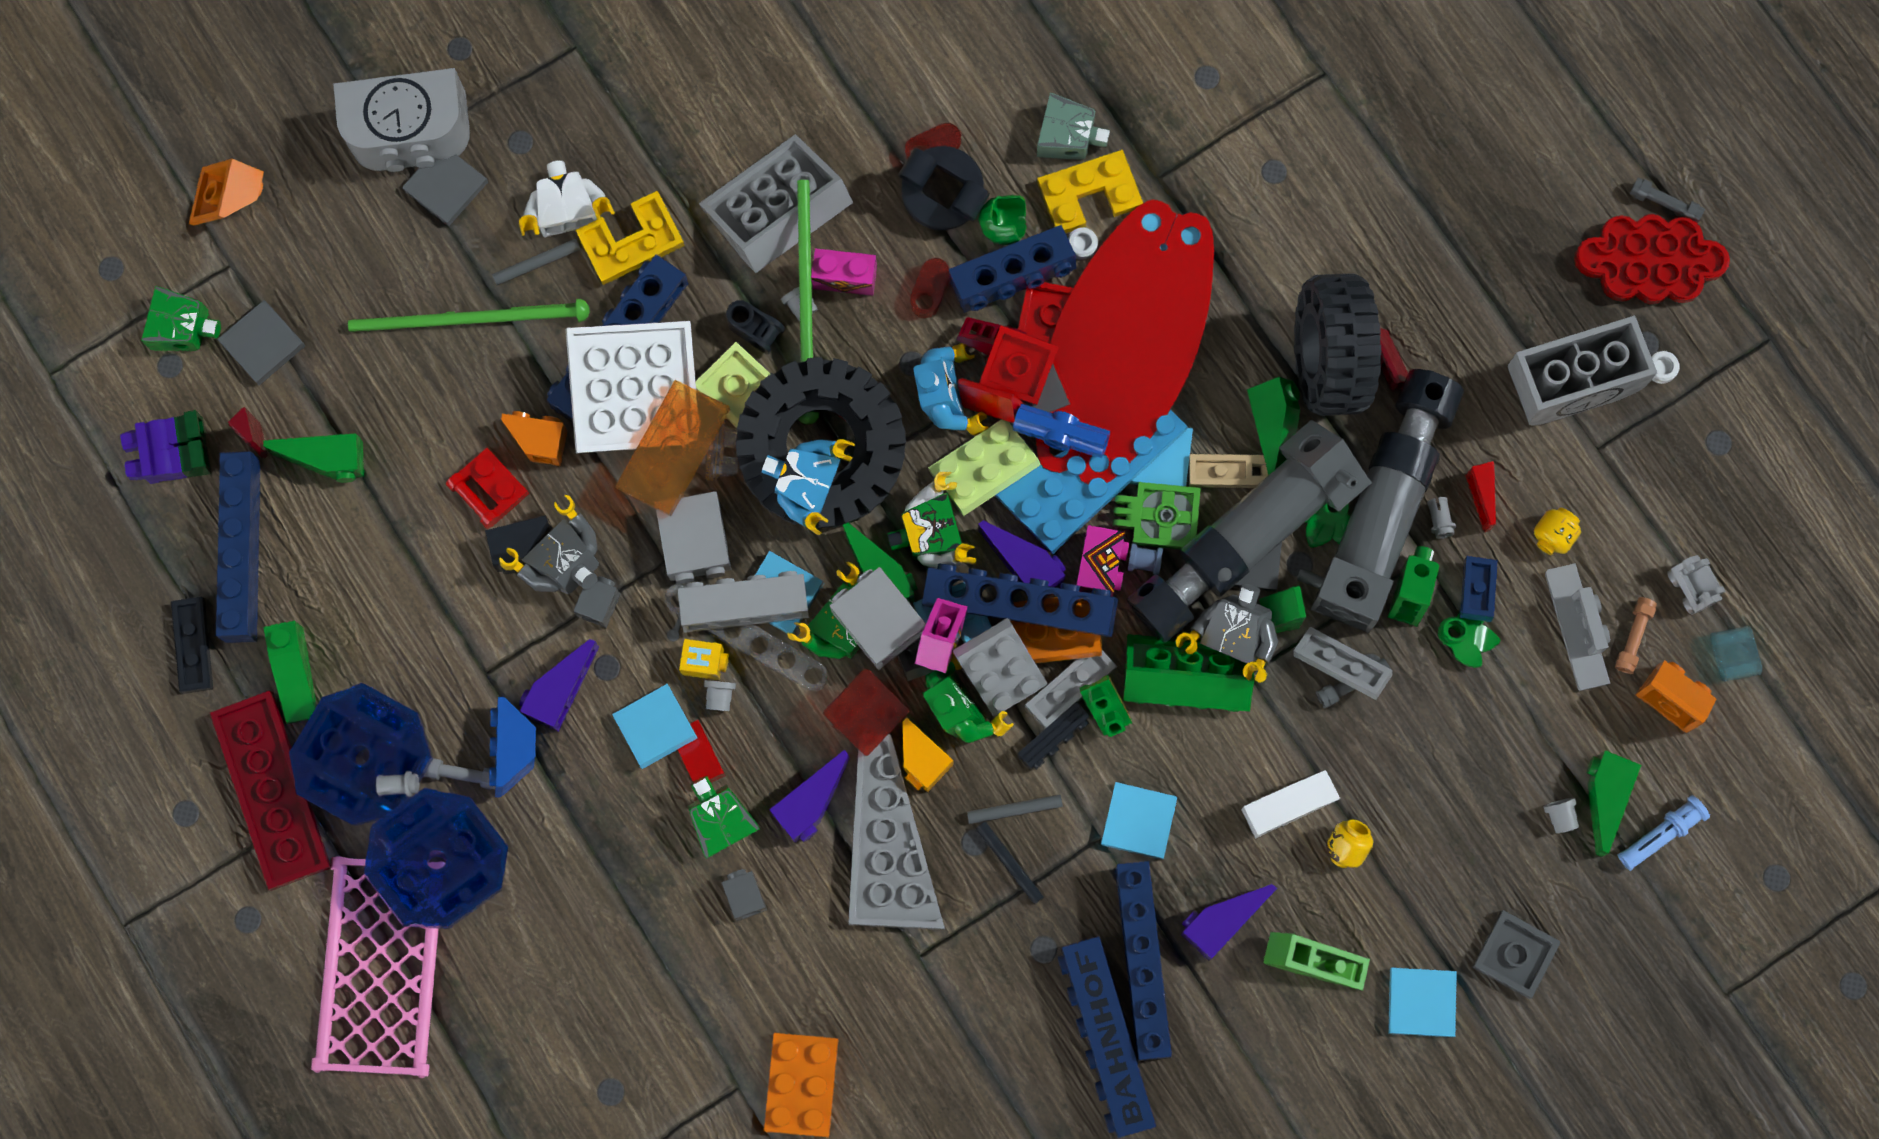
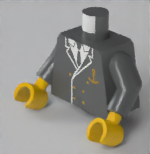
M564 495L570 502L568 509H560L556 502H554V505L561 515H567L570 520L567 522V520L563 519L522 559L524 565L518 561V553L512 548H507L506 552L515 558L513 562L506 563L502 558H499L503 569H514L517 571L516 575L536 591L556 592L560 590L570 594L579 585L588 590L597 582V575L593 572L599 566V562L594 557L598 551L596 534L583 515L576 513L574 510L575 503L568 495Z
M1242 584L1239 596L1231 595L1215 601L1190 627V634L1182 633L1177 637L1176 645L1180 648L1185 641L1191 640L1186 653L1193 654L1197 650L1198 644L1196 640L1202 638L1200 644L1247 663L1243 668V675L1248 680L1251 679L1253 672L1258 670L1255 680L1261 683L1267 677L1264 665L1269 664L1278 645V639L1274 623L1271 621V610L1256 604L1260 589L1250 584Z

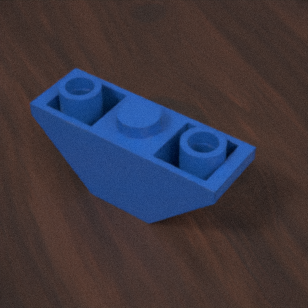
M498 697L497 708H491L490 727H496V737H490V756L496 757L495 767L489 768V786L495 787V797H502L534 768L536 727L505 697Z

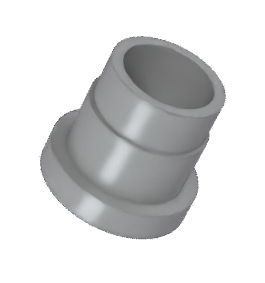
M799 287L782 297L781 301L784 305L789 306L792 313L800 321ZM812 299L813 314L818 310V308L815 305L814 300Z
M705 680L704 687H707L706 709L730 711L732 689H736V683Z
M1567 798L1543 806L1545 813H1549L1556 833L1571 831L1579 827L1574 808L1576 805L1575 798Z

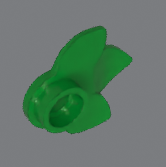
M1326 503L1305 521L1307 523L1306 539L1311 548L1324 545L1332 538L1340 544L1350 516L1347 514L1349 503L1336 512H1330Z
M1460 613L1457 617L1444 619L1438 628L1440 641L1447 647L1452 648L1456 660L1472 668L1481 667V653L1492 650L1501 642L1500 638L1491 629L1483 625L1484 621L1460 618ZM1448 630H1456L1458 633V637H1451L1448 633Z

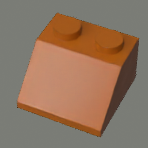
M1664 660L1655 667L1635 695L1685 733H1688L1705 722L1717 698L1711 695L1710 688L1699 681L1694 682L1685 676V670L1674 662L1668 663Z

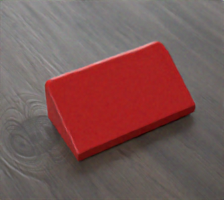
M963 378L958 381L963 407L1014 423L1018 408L1021 404H1024L1021 399L1014 394Z

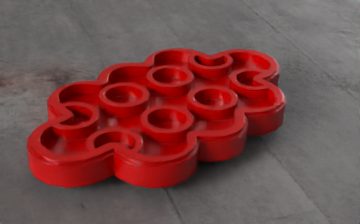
M1655 214L1645 215L1637 222L1623 215L1612 217L1601 229L1600 237L1588 238L1583 241L1576 250L1574 257L1575 265L1582 274L1591 278H1601L1602 290L1611 299L1628 301L1636 296L1644 303L1651 305L1662 302L1666 297L1679 303L1693 301L1703 290L1704 282L1720 278L1726 272L1730 263L1729 253L1726 248L1716 241L1703 240L1702 229L1694 220L1680 217L1668 223L1664 218Z

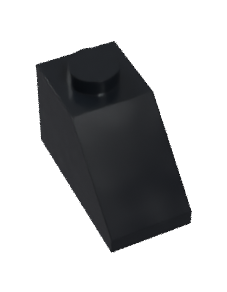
M547 516L485 530L492 564L498 573H517L514 569L505 570L500 565L499 558H502L506 563H511L515 560L513 556L506 552L507 548L514 549L518 553V561L524 565L522 559L552 529L551 522Z

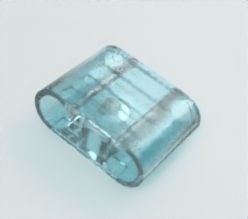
M1750 626L1711 633V644L1719 675L1723 682L1762 674V665Z

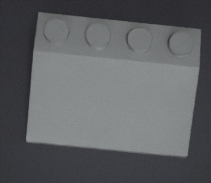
M796 134L699 203L706 215L755 273L798 243V180L810 181L811 233L853 203L842 179Z

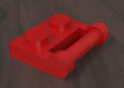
M485 448L460 472L452 475L446 482V486L452 492L456 491L481 518L480 522L486 529L493 527L529 495L526 488L488 448ZM473 478L498 506L490 510L465 483Z

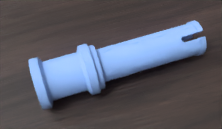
M1691 795L1687 798L1688 802L1675 812L1669 811L1666 813L1664 822L1644 835L1625 851L1618 854L1621 863L1631 871L1676 836H1686L1688 829L1701 820L1706 821L1709 819L1710 815L1702 802L1694 795Z

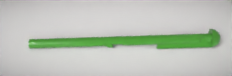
M798 180L801 362L807 361V358H813L810 181ZM807 412L800 416L798 420L806 425L813 424L818 420L820 412Z
M576 299V303L355 319L348 320V329L350 332L565 317H577L578 322H582L588 318L590 309L584 300Z

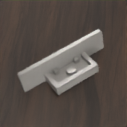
M1576 563L1548 569L1545 572V577L1578 690L1583 691L1609 685L1610 681L1602 652L1608 648L1610 634L1605 624L1602 625L1599 613H1601V603L1598 595H1593L1591 587H1582Z

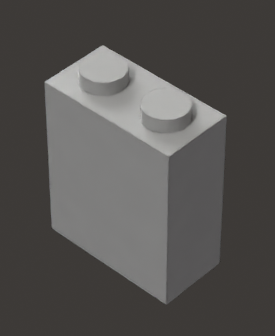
M717 492L655 503L666 571L670 581L676 580L677 584L689 583L694 581L696 576L706 575L707 578H716L725 575V571L732 570Z
M879 567L875 571L869 569L857 579V585L849 591L846 588L841 590L832 598L833 603L830 605L833 615L878 670L921 638L926 625Z

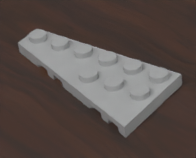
M859 733L848 924L945 930L892 737L889 734Z

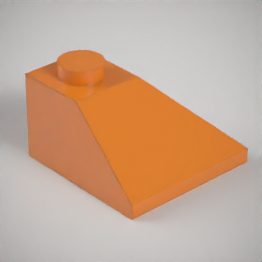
M235 159L202 167L189 224L195 226L225 218L256 201L263 190L262 178L264 171Z

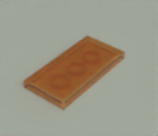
M675 380L615 488L671 517L727 417L730 407Z

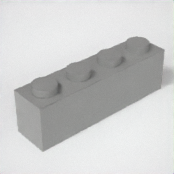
M785 571L779 573V577L766 578L765 575H752L747 578V581L735 582L734 579L725 578L717 580L716 584L703 585L702 582L687 583L684 585L685 588L678 589L683 632L809 618L804 574L797 575L796 571Z

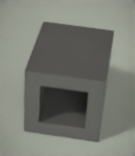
M598 576L597 582L592 588L588 590L583 588L573 611L576 616L607 628L621 595L618 589L614 587L615 582Z
M741 869L727 875L728 880L722 882L737 922L767 911L757 880L752 871L746 873L745 869Z

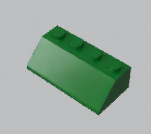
M1127 635L1123 701L1137 704L1154 703L1166 706L1177 705L1199 709L1213 708L1231 712H1250L1254 672L1250 680L1243 675V668L1247 663L1200 644L1201 640H1196L1198 644L1196 652L1187 654L1186 649L1190 646L1191 640L1185 641L1178 648L1176 645L1177 638H1171L1164 644L1155 636Z

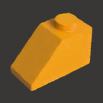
M906 718L902 722L904 770L907 773L905 779L916 790L919 791L922 787L929 792L954 765L953 760L915 724Z

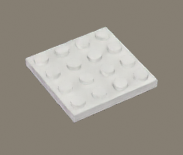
M690 321L566 329L576 453L701 444Z

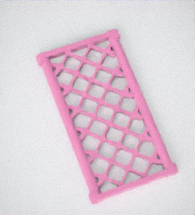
M341 856L332 857L331 869L334 870L316 1056L312 1058L311 1070L317 1073L321 1071L405 1074L420 1078L429 1076L430 1064H426L442 885L443 876L447 875L448 863L443 861L429 863L351 859ZM347 866L368 867V871L359 879L354 880L351 876L347 875ZM378 868L400 869V872L387 882L378 873ZM409 870H431L430 879L417 883L410 875ZM375 873L382 881L383 886L373 896L369 897L363 891L360 884L370 874ZM407 875L415 887L407 896L400 898L392 889V885L401 876ZM357 888L365 897V903L356 911L351 912L348 908L343 907L344 895ZM385 890H389L397 899V904L384 914L375 905V899ZM416 892H421L428 897L427 911L414 915L407 907L406 902ZM368 905H372L379 913L380 918L370 928L366 929L360 923L357 916ZM399 907H404L412 919L403 929L397 930L389 921V917ZM354 920L362 929V935L353 943L348 944L345 940L340 939L341 926ZM382 922H386L394 931V936L387 943L380 946L372 937V931ZM413 924H418L425 929L424 943H420L416 947H411L403 937L404 932ZM365 937H368L377 947V950L366 961H362L354 951V948ZM396 939H401L409 951L399 962L395 963L386 953V949ZM351 952L358 960L359 967L349 976H345L337 971L338 957ZM379 954H383L391 963V968L382 977L377 978L369 969V963ZM415 956L423 961L422 973L409 980L400 967L409 957ZM365 969L374 982L366 991L359 993L352 985L351 979L361 970ZM397 971L403 977L406 984L395 995H391L384 987L383 981L392 972ZM348 985L356 994V999L349 1006L342 1009L338 1004L334 1003L335 989ZM379 986L388 996V1001L378 1010H373L365 998L368 993ZM408 988H412L415 992L420 993L419 1006L406 1012L397 999ZM358 1002H363L371 1014L367 1020L357 1026L348 1016V1012ZM391 1003H394L403 1016L394 1026L389 1028L380 1018V1013ZM341 1017H345L353 1027L352 1033L343 1041H339L331 1036L332 1021H337ZM377 1019L384 1027L385 1033L377 1041L371 1043L362 1030L370 1021ZM408 1020L411 1024L417 1026L416 1039L403 1045L395 1036L394 1031L404 1021ZM359 1034L367 1043V1049L354 1059L345 1049V1044L354 1035ZM387 1036H391L400 1047L399 1051L389 1060H385L377 1050V1045ZM342 1050L349 1058L350 1064H328L329 1054ZM373 1051L382 1061V1066L359 1065V1062L369 1052ZM402 1053H406L410 1058H414L413 1068L392 1067L391 1064Z

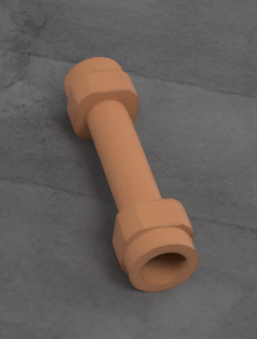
M1644 597L1638 598L1633 610V614L1636 617L1624 652L1621 651L1616 660L1615 668L1628 674L1634 673L1639 660L1636 654L1648 620L1653 618L1656 611L1657 603Z

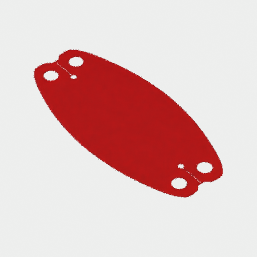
M1148 200L1135 208L1116 227L1084 269L1063 307L1050 342L1059 346L1053 365L1070 405L1054 411L1072 414L1082 423L1110 431L1108 445L1104 453L1109 459V466L1103 472H1095L1089 465L1092 455L1080 453L1073 449H1070L1064 457H1054L1050 453V446L1046 445L1043 440L1036 438L1037 454L1043 468L1061 473L1068 470L1067 462L1071 457L1079 456L1086 463L1085 471L1079 475L1082 482L1089 485L1092 479L1102 478L1108 483L1118 476L1112 472V461L1117 457H1124L1131 463L1138 454L1134 450V441L1140 436H1146L1150 439L1157 430L1156 422L1158 418L1167 415L1193 366L1209 311L1213 281L1214 239L1207 217L1192 212L1184 215L1172 212L1170 206L1162 201ZM1150 213L1158 215L1161 219V226L1155 231L1144 229L1142 219L1145 215ZM1195 227L1200 231L1201 237L1196 244L1189 245L1183 242L1181 233L1185 228ZM1166 242L1168 249L1165 251L1160 250V245Z

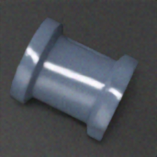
M1132 543L1128 571L1132 572L1134 569L1151 571L1159 576L1163 548L1158 547L1157 550L1139 548L1137 544Z

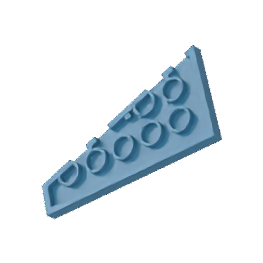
M1170 409L1167 415L1158 418L1156 422L1157 430L1150 439L1146 436H1140L1134 441V450L1138 454L1131 463L1124 457H1117L1112 461V472L1118 476L1108 483L1102 478L1092 479L1089 485L1082 482L1079 475L1085 471L1086 463L1083 458L1074 456L1067 462L1068 470L1057 473L1043 468L1040 463L1039 467L996 494L995 497L1053 555L1187 430L1188 426ZM1064 451L1054 457H1064L1069 451ZM1103 455L1102 458L1092 456L1089 465L1095 472H1103L1109 466V459L1106 455Z

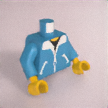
M960 343L953 347L935 348L926 351L922 356L921 364L913 368L922 410L934 425L941 429L960 431L967 429L973 436L988 429V426H983L980 423L987 418L985 413L979 412L967 419L963 412L955 366L952 361L961 363L974 358L975 355L969 356L965 351V347L968 345Z
M844 439L838 441L816 440L801 443L795 449L789 450L785 461L767 455L761 471L763 474L778 479L774 492L778 494L777 502L788 517L806 526L816 535H821L822 533L816 529V524L822 520L828 523V519L820 513L839 466V458L847 461L852 460L851 456L844 454V450L847 446H855V444Z

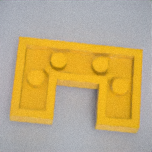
M1123 150L1037 178V183L1053 226L1062 225L1065 233L1072 232L1077 228L1086 227V220L1078 202L1079 198L1104 190L1114 217L1131 212L1143 204Z
M658 191L630 203L643 230L618 242H615L603 217H601V220L597 219L576 229V233L603 285L640 268L647 260L651 261L655 255L663 257L685 246Z

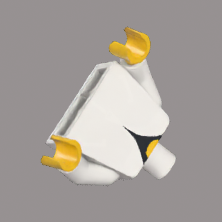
M554 161L547 165L549 178L537 181V190L531 193L524 216L519 219L522 236H525V232L528 230H534L535 235H539L540 228L543 237L576 230L597 219L601 220L600 215L603 212L609 211L612 215L614 210L604 192L590 179H581L579 172L567 173L563 161Z

